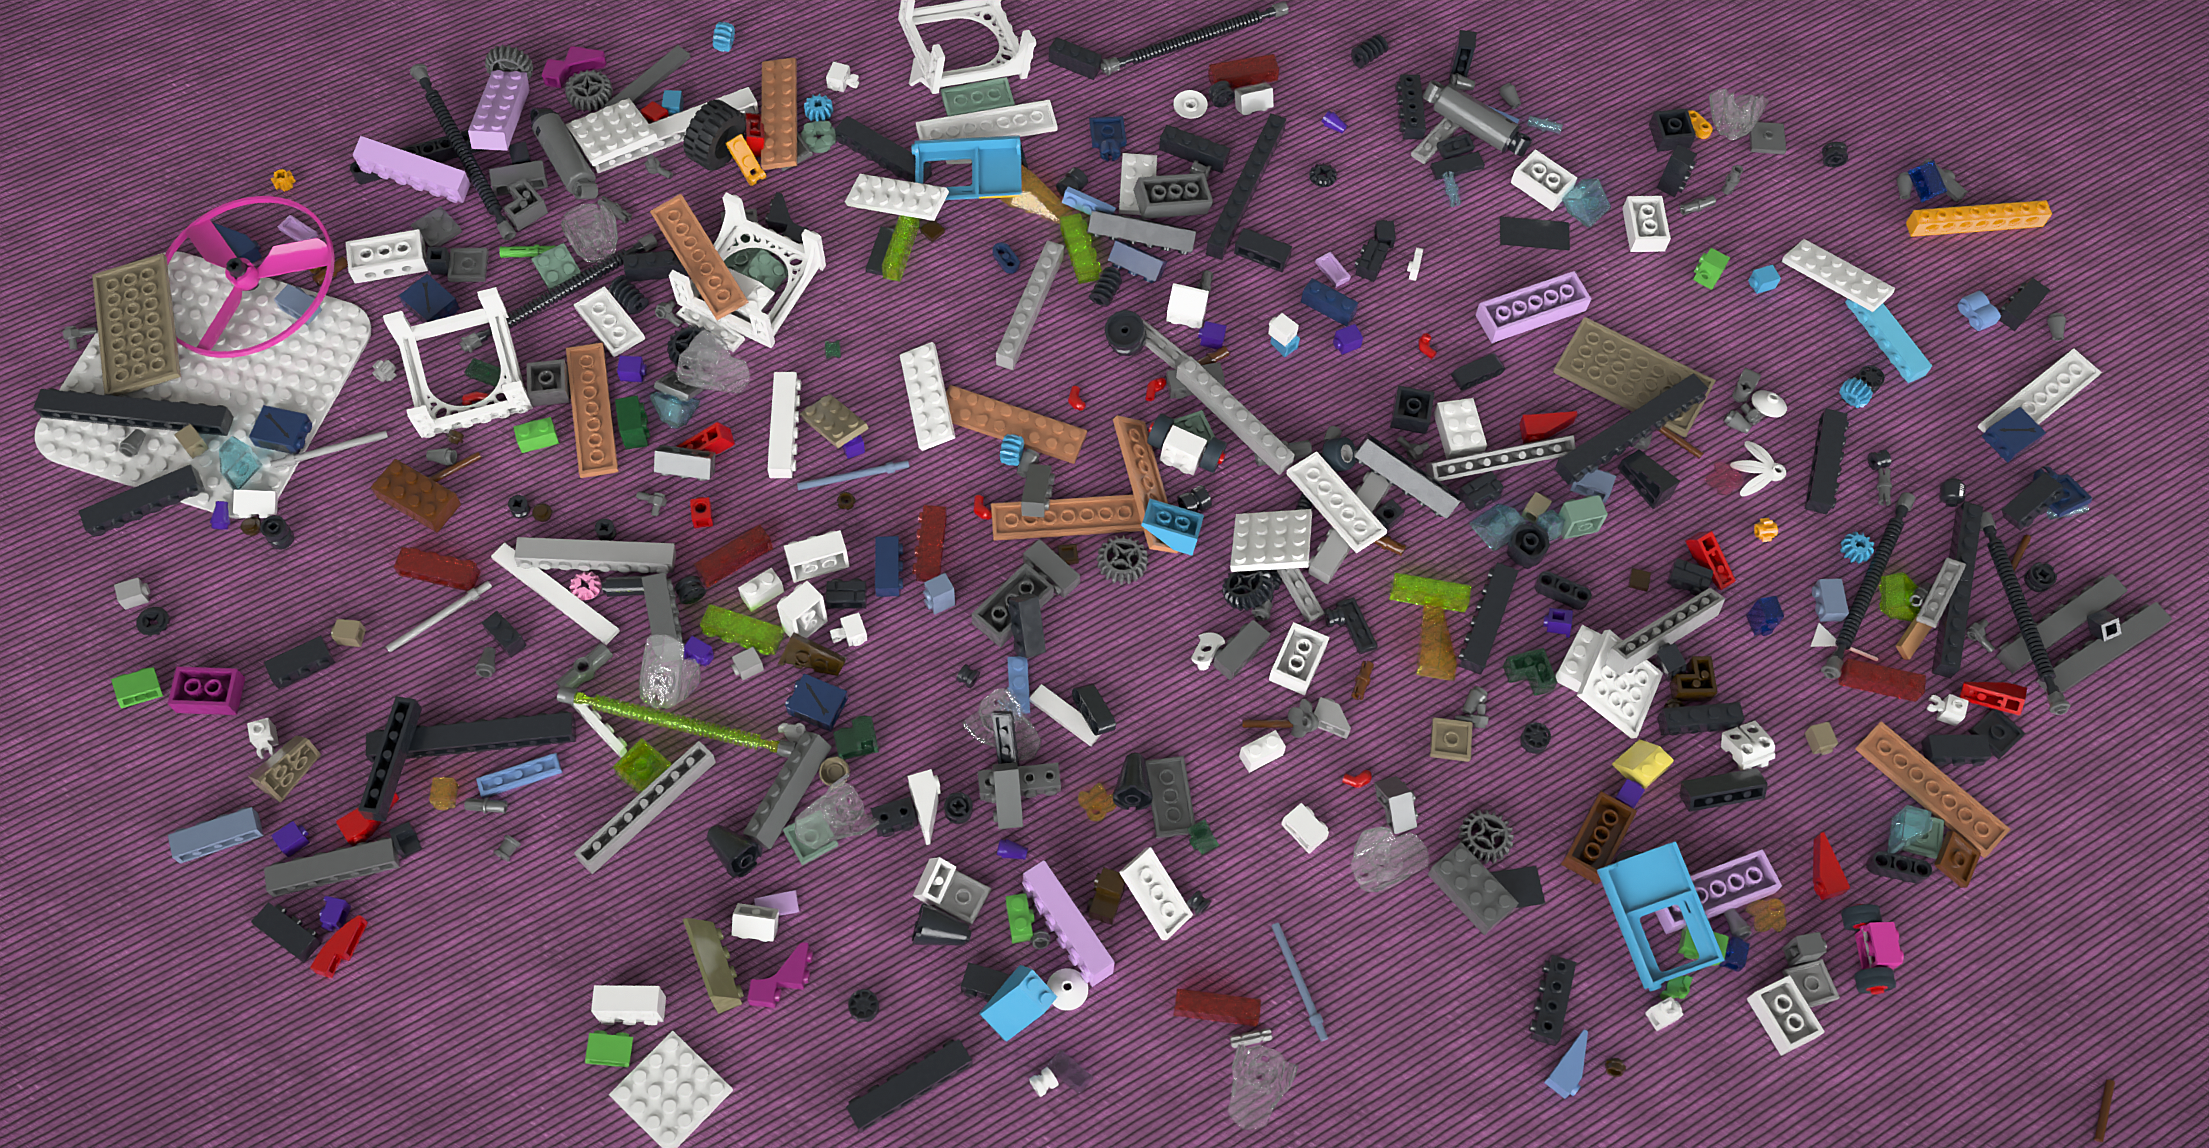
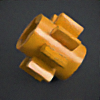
M283 169L274 172V177L271 178L276 190L281 189L284 192L293 188V183L296 182L290 170L287 172Z
M1761 518L1760 522L1754 526V534L1759 540L1762 539V542L1772 541V538L1777 536V524L1769 518Z

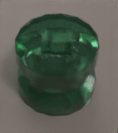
M835 340L834 342L825 341L826 359L831 357L841 358L840 340Z

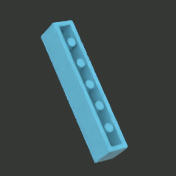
M1847 298L1845 303L1848 308L1855 314L1858 321L1862 323L1868 334L1876 341L1879 348L1886 354L1907 383L1926 376L1932 365L1883 303L1872 312Z

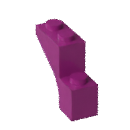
M570 46L565 61L548 59L542 72L545 86L562 89L565 81L574 73L579 74L580 70L586 72L587 69L592 71L604 68L607 63L604 51Z
M800 943L779 971L772 977L761 980L751 979L748 1002L751 1006L775 1008L776 1001L779 1002L781 998V989H778L779 987L804 990V985L809 982L810 971L807 970L808 963H811L813 958V950H810L809 943Z

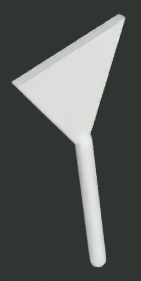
M1818 623L1811 647L1836 646L1835 642L1837 639ZM1853 647L1849 649L1852 652L1865 656L1874 661H1878L1877 657L1867 654L1863 651H1860Z

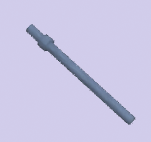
M908 460L897 463L888 462L885 463L886 465L800 482L797 483L798 490L886 472L888 474L895 473V470L909 468Z
M1275 923L1272 925V929L1310 1015L1309 1021L1311 1026L1315 1027L1320 1041H1325L1328 1039V1036L1322 1024L1324 1021L1321 1014L1317 1013L1279 923Z

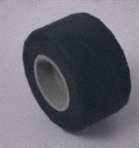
M1333 438L1324 444L1323 459L1335 472L1349 470L1356 462L1354 457L1356 448L1349 438Z

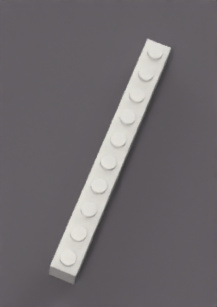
M749 87L715 99L722 100L739 110L744 117L746 113H759L757 101ZM704 104L649 124L656 133L657 140L595 165L596 172H604L683 142L690 120L694 118L695 113Z

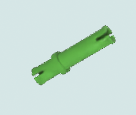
M539 244L534 246H500L499 250L501 258L535 257L556 246H539Z

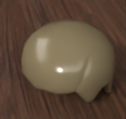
M838 756L827 758L820 766V779L830 787L843 785L850 775L848 763Z

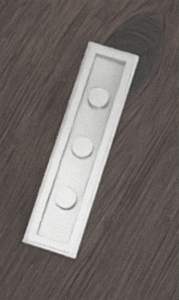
M682 307L676 313L678 318L692 327L695 325L699 328L704 326L715 337L716 342L732 352L745 340L744 336L729 327L685 307Z
M1042 684L1029 698L1032 704L1092 747L1101 736H1095L1079 711Z

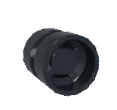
M1072 167L1065 177L1057 182L1056 189L1064 198L1067 187L1081 191L1088 184V178L1082 170Z
M1203 485L1191 489V493L1187 491L1177 496L1179 507L1198 513V510L1203 511L1212 506L1209 493Z
M272 515L262 521L260 531L273 548L282 550L293 543L294 533L282 517Z

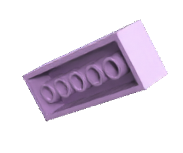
M502 70L491 72L468 130L472 149L508 150L530 91L527 73Z
M360 136L353 153V157L363 172L369 174L371 172L376 173L383 179H394L398 184L411 185L418 191H429L430 194L436 197H440V195L447 197L449 201L457 203V201L464 202L471 185L465 171Z
M1575 271L1481 302L1479 303L1476 317L1491 343L1584 312L1588 308L1591 297Z
M1763 849L1690 876L1707 919L1725 913L1731 908H1738L1775 894L1782 887ZM1672 905L1655 911L1666 934L1682 929L1687 925L1678 905Z
M1043 860L1023 873V892L1026 893L1028 899L1032 898L1035 902L1034 908L1039 915L1043 914L1047 920L1045 924L1050 932L1054 931L1058 936L1056 939L1060 947L1067 949L1070 954L1068 958L1074 966L1078 965L1084 982H1089L1093 987L1113 974L1114 960L1047 863Z

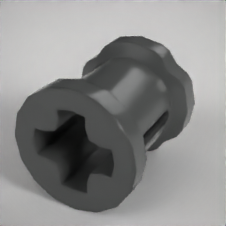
M1195 160L1190 174L1204 173L1207 180L1212 166H1204Z
M505 835V840L493 852L501 859L509 862L511 860L510 856L521 844L511 836Z

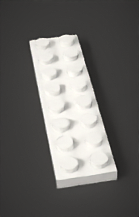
M1050 100L920 121L916 122V129L919 140L1015 135L1023 137L1057 131V123Z
M2072 349L1982 421L1978 428L1985 433L1990 426L2018 407H2021L2039 425L2102 372L2078 351Z

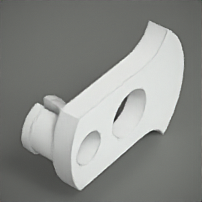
M1216 633L1198 635L1200 642L1191 659L1197 664L1199 670L1208 669L1218 648L1225 644L1223 637ZM1206 646L1212 647L1210 651H1202V649Z

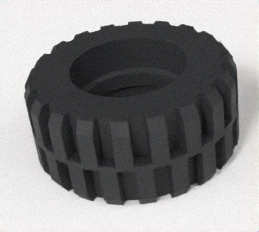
M722 100L709 101L701 106V109L695 113L694 118L690 120V124L686 129V135L683 138V148L686 156L710 171L724 167L733 157L725 143L739 134H742L743 138L745 136L746 120L744 115Z

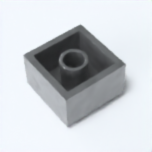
M564 359L527 363V395L532 406L570 402L569 374Z

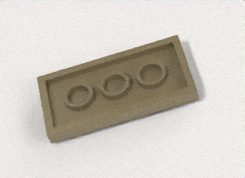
M831 394L822 397L821 400L800 412L801 418L836 448L843 446L869 429L866 422Z

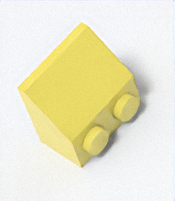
M1639 739L1612 765L1626 779L1636 781L1642 788L1646 789L1670 767L1674 760L1660 746Z

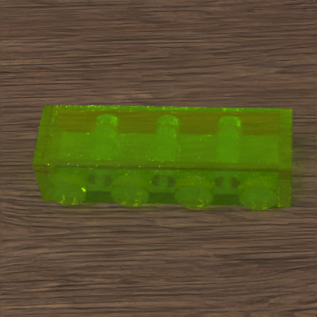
M1080 213L1060 217V230L1078 284L1097 281L1102 269L1100 262L1096 261V250L1091 246L1090 233L1087 234L1086 220H1082Z
M899 215L882 263L883 278L901 281L920 226L919 218Z
M1395 573L1391 582L1389 600L1465 612L1470 601L1471 586Z
M709 604L700 623L705 635L722 638L727 643H738L746 649L754 647V649L764 655H776L784 637L782 627Z

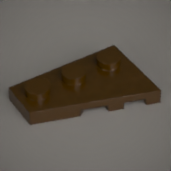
M793 632L778 664L785 665L786 663L795 665V668L802 669L806 667L813 669L815 672L838 676L847 658Z

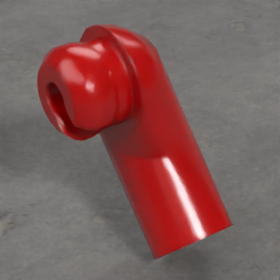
M1424 333L1418 340L1419 350L1432 360L1437 352L1430 347L1431 336Z
M1161 377L1149 382L1145 399L1147 401H1154L1155 393L1166 386V380Z
M1072 386L1068 403L1074 409L1082 411L1086 404L1079 397L1080 388Z
M477 391L465 394L461 398L463 400L462 405H472V401H482L490 394Z
M976 495L974 497V513L981 519L990 520L992 512L983 505L984 497Z
M1363 770L1355 777L1345 773L1342 783L1361 788L1370 783L1372 774L1369 770Z

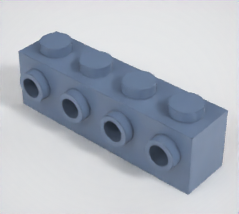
M245 807L229 815H220L217 819L199 822L196 826L178 829L175 833L169 834L168 839L172 857L181 864L264 835L259 814L252 807Z

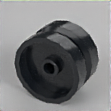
M1122 310L1115 312L1109 317L1104 331L1111 349L1120 356H1131L1140 352L1147 340L1146 329L1140 316L1133 311Z

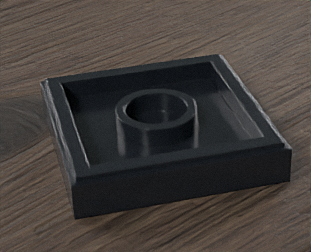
M1993 708L1968 731L1971 735H1987L1990 751L1998 760L2026 734L2004 713Z

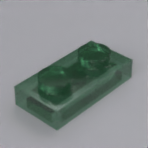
M473 358L464 373L467 377L496 387L500 379L501 368Z

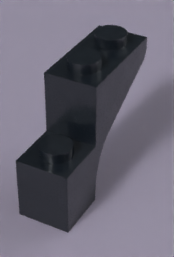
M776 192L774 199H771L770 212L766 214L765 218L768 229L782 233L783 237L787 236L798 244H803L802 233L805 229L809 231V228L799 226L791 220L783 194Z

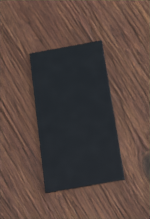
M1500 216V245L1570 251L1569 222Z
M1536 866L1490 872L1519 903L1516 908L1546 904Z

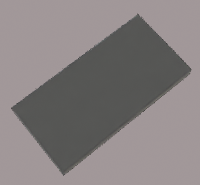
M1184 756L1145 760L1153 794L1151 810L1156 838L1196 834Z

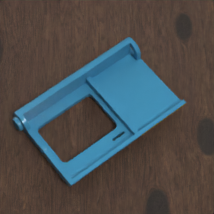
M1020 135L915 140V144L911 146L912 155L916 156L915 183L923 184L924 162L972 160V185L946 187L949 193L945 200L1022 196Z
M1676 841L1597 869L1644 989L1649 988V991L1657 990L1662 987L1661 983L1725 961ZM1672 905H1678L1698 951L1699 958L1696 961L1673 969L1660 971L1641 926L1640 918Z

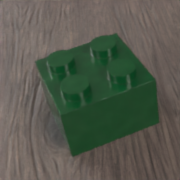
M638 395L615 399L619 432L625 449L647 447V439L651 437L649 427L647 428L648 416L647 412H645L644 403L639 401Z

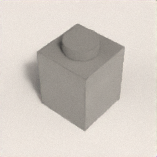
M138 577L114 585L117 601L125 610L149 602L148 594H150V589L147 583H143Z
M754 647L732 657L734 664L731 667L736 676L740 675L742 681L764 671L762 662Z

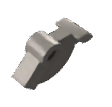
M782 723L778 727V732H783L789 742L797 741L798 743L800 737L806 731L805 726L801 723L796 725Z

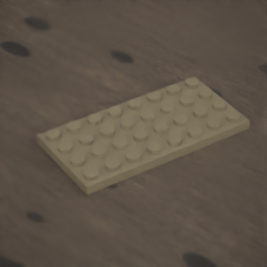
M162 253L93 274L104 395L120 396L181 377L167 257Z
M1586 317L1583 318L1553 373L1632 412L1693 373L1709 388L1705 394L1706 398L1716 381ZM1705 400L1700 404H1694L1688 412L1680 413L1674 421L1669 420L1666 422L1665 427L1686 437Z

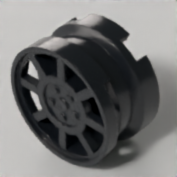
M1219 81L1212 85L1208 91L1212 103L1218 108L1227 106L1235 98V93L1228 81Z
M1843 142L1826 144L1822 148L1823 164L1827 167L1844 165L1848 161L1847 145Z
M1872 365L1864 366L1855 377L1857 380L1861 379L1862 382L1867 383V386L1872 388L1873 394L1879 390L1885 380L1884 373L1878 367Z
M2038 562L2025 573L2024 581L2029 589L2035 592H2045L2056 582L2057 574H2055L2054 568L2051 565Z
M698 576L686 577L680 580L674 588L677 595H679L681 603L685 605L699 601L706 594V589L701 586L702 582Z
M1538 722L1528 724L1520 736L1521 746L1532 754L1543 752L1551 740L1549 729L1544 724Z
M963 792L950 794L944 803L946 818L954 824L967 822L973 813L971 798Z
M861 989L851 995L848 1001V1008L854 1020L870 1022L879 1012V1003L872 991Z

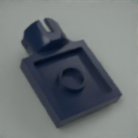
M1123 116L1089 118L1092 148H1098L1101 158L1109 162L1108 156L1112 157V162L1117 160L1121 154L1120 147L1126 146L1127 143Z
M2049 466L2043 467L2047 472L2040 468L2034 473L2033 482L2045 472L2062 485L2063 497L2058 502H2054L2049 506L2059 518L2091 503L2092 497L2070 475H2059Z

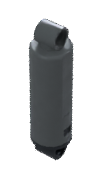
M1431 80L1428 84L1423 98L1435 104L1434 111L1503 153L1510 150L1518 156L1525 155L1532 143V139L1526 134L1520 133L1522 126L1452 84H1448L1445 87L1435 80Z
M533 107L530 111L531 129L567 191L574 194L576 199H596L598 187L595 183V174L560 115L551 108Z

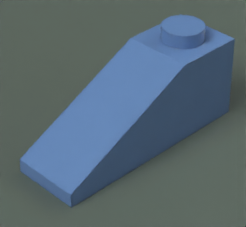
M1585 1029L1578 1035L1544 1082L1564 1099L1570 1094L1574 1096L1581 1087L1578 1083L1582 1079L1588 1031Z

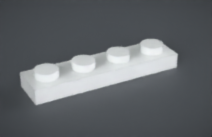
M582 696L580 698L577 697L574 705L571 704V706L621 759L627 756L626 742L620 736L616 738L613 735L614 730L608 723L604 725L600 721L602 719L595 710L591 711L588 708L589 704Z

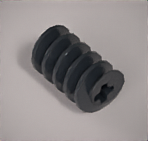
M1373 35L1351 50L1353 63L1358 68L1364 67V65L1386 53L1389 48L1388 43L1381 35Z
M1106 267L1089 295L1090 300L1098 305L1108 307L1110 301L1113 300V296L1116 295L1119 285L1122 284L1120 272L1113 267Z
M624 275L616 277L609 287L610 294L630 314H638L648 306V299Z

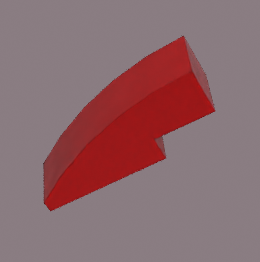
M360 915L347 922L326 942L317 954L310 969L316 974L332 979L341 959L350 961L368 922Z

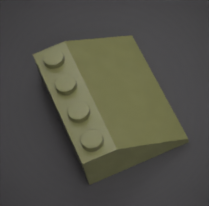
M684 918L683 922L709 998L719 1014L742 1005L741 997H744L740 984L737 986L735 984L734 978L737 977L734 966H729L727 959L731 957L727 946L723 947L720 940L724 939L720 927L716 928L714 923L710 921Z

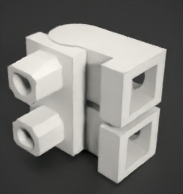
M1756 721L1722 733L1721 748L1725 752L1730 751L1732 753V758L1738 764L1740 771L1752 769L1756 765L1763 768L1768 766L1769 760L1775 759V753L1773 752L1775 750L1774 742ZM1752 728V733L1748 732L1747 730Z

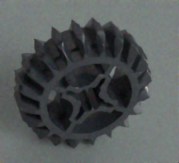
M688 324L686 329L681 326V331L675 330V335H670L671 341L667 343V352L670 360L673 361L675 366H679L681 370L686 367L688 372L691 368L697 371L698 367L704 369L705 364L710 366V361H714V355H717L715 337L704 326L699 328L695 325L691 328Z
M1268 570L1228 573L1229 578H1225L1222 585L1223 596L1227 604L1231 605L1233 609H1238L1239 611L1245 609L1247 612L1250 608L1255 610L1257 605L1262 606L1263 601H1268L1267 596H1271V592L1274 589L1273 578Z

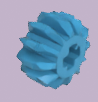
M719 22L716 25L712 40L715 49L722 52L730 51L735 39V28L732 24Z
M820 93L816 97L812 94V98H807L806 103H804L806 117L811 122L814 120L825 121L830 119L831 114H833L831 99H828L826 95L821 97Z
M1854 377L1852 379L1848 378L1842 384L1839 391L1841 399H1844L1845 403H1849L1850 406L1854 405L1856 408L1867 405L1873 395L1872 388L1867 386V383Z
M1007 434L1003 438L1000 449L1001 463L1018 466L1024 451L1023 437Z
M1855 531L1852 534H1847L1841 541L1840 546L1842 548L1840 552L1845 553L1844 558H1849L1850 563L1856 561L1860 564L1862 561H1868L1874 553V543L1869 542L1870 537H1864V532L1859 535Z

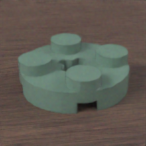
M815 121L804 125L801 138L812 152L824 153L830 150L833 144L835 145V129L829 121ZM822 135L821 139H817L815 136Z

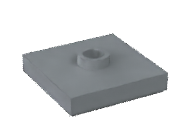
M955 870L940 904L935 905V907L972 926L991 888Z
M1823 959L1782 971L1784 977L1790 975L1810 1008L1840 998Z

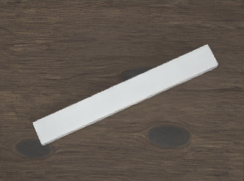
M506 543L491 556L494 561L605 645L619 633V628L539 568L531 567L524 569L517 567L514 558L515 550Z

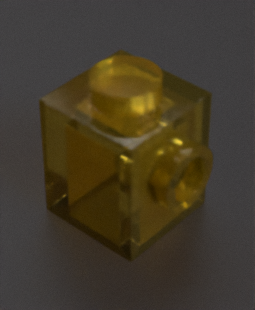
M433 777L429 801L434 808L438 810L455 808L459 786L455 779Z

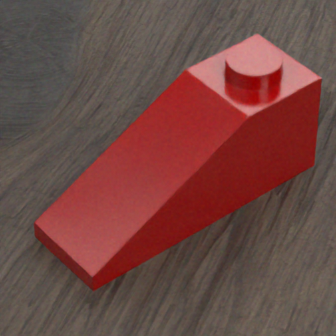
M746 113L745 141L754 157H761V150L764 148V124L761 123V114Z
M1577 411L1523 415L1519 423L1523 443L1546 440L1574 423L1578 415Z
M716 422L676 447L719 454L735 445L731 429Z
M1712 531L1698 532L1685 540L1695 561L1700 566L1714 571L1711 580L1719 590H1723L1736 581Z
M1964 682L1959 697L1968 700L1970 703L2021 715L2026 699L2027 687L2008 682Z
M396 792L394 794L389 811L392 809V807L399 799ZM359 808L338 819L336 823L345 839L354 847L358 843L366 842L382 821L365 819L358 811Z
M1824 832L1820 833L1813 843V884L1815 893L1820 896L1821 901L1843 895L1850 889V885Z

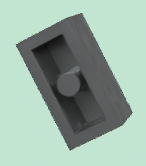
M1820 932L1796 936L1782 948L1789 968L1816 961L1827 952L1826 942L1821 937Z

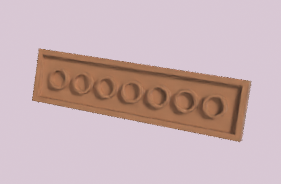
M795 57L762 62L761 123L764 124V148L761 150V167L763 170L797 166V61Z
M682 194L650 211L717 321L749 303Z
M603 343L566 348L580 478L619 472Z
M949 385L946 392L953 424L1001 440L1007 434L1019 435L1024 439V448L1075 464L1087 436V430Z
M1117 415L1113 422L1142 522L1149 499L1167 504L1168 501L1152 445L1147 443L1149 435L1145 422ZM1143 527L1149 549L1176 554L1179 552L1170 548Z
M1134 495L1050 500V508L1046 510L1044 518L1022 516L1021 502L991 504L994 541L1144 531L1141 526L1142 522Z
M1882 721L1855 748V750L1932 815L1944 820L1945 826L1961 836L1981 853L1983 858L1987 857L2011 830Z

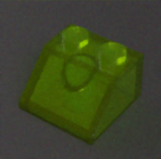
M1904 572L1882 576L1881 584L1879 585L1881 593L1880 610L1891 619L1913 622L1920 611V606L1915 607L1911 605L1914 601L1910 602L1909 600L1918 586Z

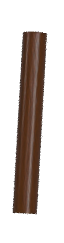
M1665 426L1660 430L1656 429L1698 459L1703 456V452Z
M476 452L429 478L438 482L482 457L479 452Z
M2026 534L2023 536L2011 560L2014 572L2031 540L2030 535Z
M1242 720V728H1293V724L1289 720Z
M2106 1079L2094 1137V1140L2097 1142H2104L2115 1081Z

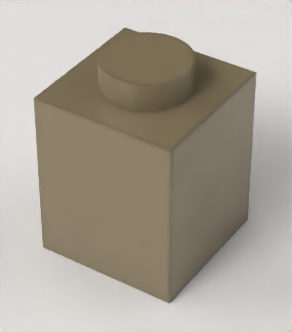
M191 424L174 434L192 459L209 449Z
M1535 492L1526 505L1521 517L1532 524L1538 525L1548 511L1552 501L1545 495Z
M337 619L335 626L331 629V636L337 645L361 647L366 629L360 621Z
M1829 722L1810 726L1804 733L1813 755L1818 753L1822 755L1833 752V748L1838 744Z

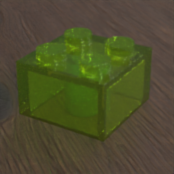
M641 738L613 766V769L621 780L640 794L672 764Z

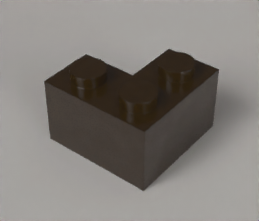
M1692 656L1686 664L1687 674H1676L1669 683L1671 697L1677 698L1681 702L1711 701L1718 692L1712 656Z
M1103 867L1102 872L1097 873L1093 891H1096L1094 899H1089L1086 909L1089 910V918L1113 925L1126 886V882L1119 872Z

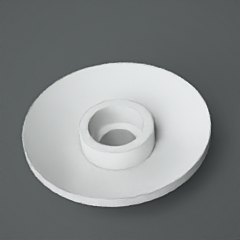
M1187 90L1175 97L1173 105L1175 111L1180 116L1194 119L1206 112L1208 104L1206 98L1201 93Z
M1759 390L1752 395V403L1755 408L1767 416L1781 417L1787 411L1784 400L1773 392Z
M1070 968L1060 969L1053 973L1047 982V986L1057 996L1052 1004L1061 1010L1076 1009L1087 998L1088 983L1084 982L1080 972ZM1065 984L1071 985L1070 990H1065L1063 987Z

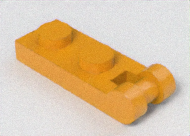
M742 134L735 136L725 143L750 186L755 185L759 179L763 180L766 178L765 172L761 169ZM754 169L756 173L754 175H751L749 171Z

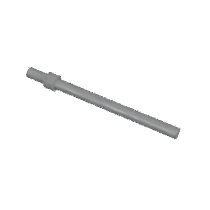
M385 430L296 455L293 453L288 454L284 458L270 461L272 468L284 465L292 466L299 461L385 439L388 436Z
M487 581L476 589H470L465 596L385 647L391 653L471 600L474 602L480 598L479 595L492 588L491 584Z

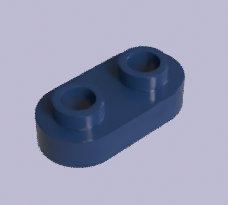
M1003 242L996 243L992 248L994 259L1006 273L1012 274L1017 272L1020 267L1018 257L1008 244Z

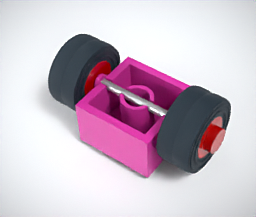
M1857 904L1843 909L1841 916L1844 928L1850 931H1859L1855 934L1862 970L1854 974L1857 991L1866 994H1882L1894 989L1896 981L1893 970L1901 965L1904 959L1903 951L1900 949L1898 942L1899 932L1895 928L1894 922H1882L1880 908L1877 905Z

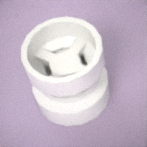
M1048 1067L1041 1070V1076L1034 1075L1029 1078L1032 1087L1040 1097L1046 1094L1048 1087L1053 1089L1059 1085Z

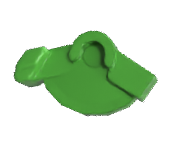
M1686 975L1670 979L1666 985V990L1662 991L1659 995L1660 998L1666 1000L1672 996L1673 999H1684L1690 991L1689 987L1693 978Z

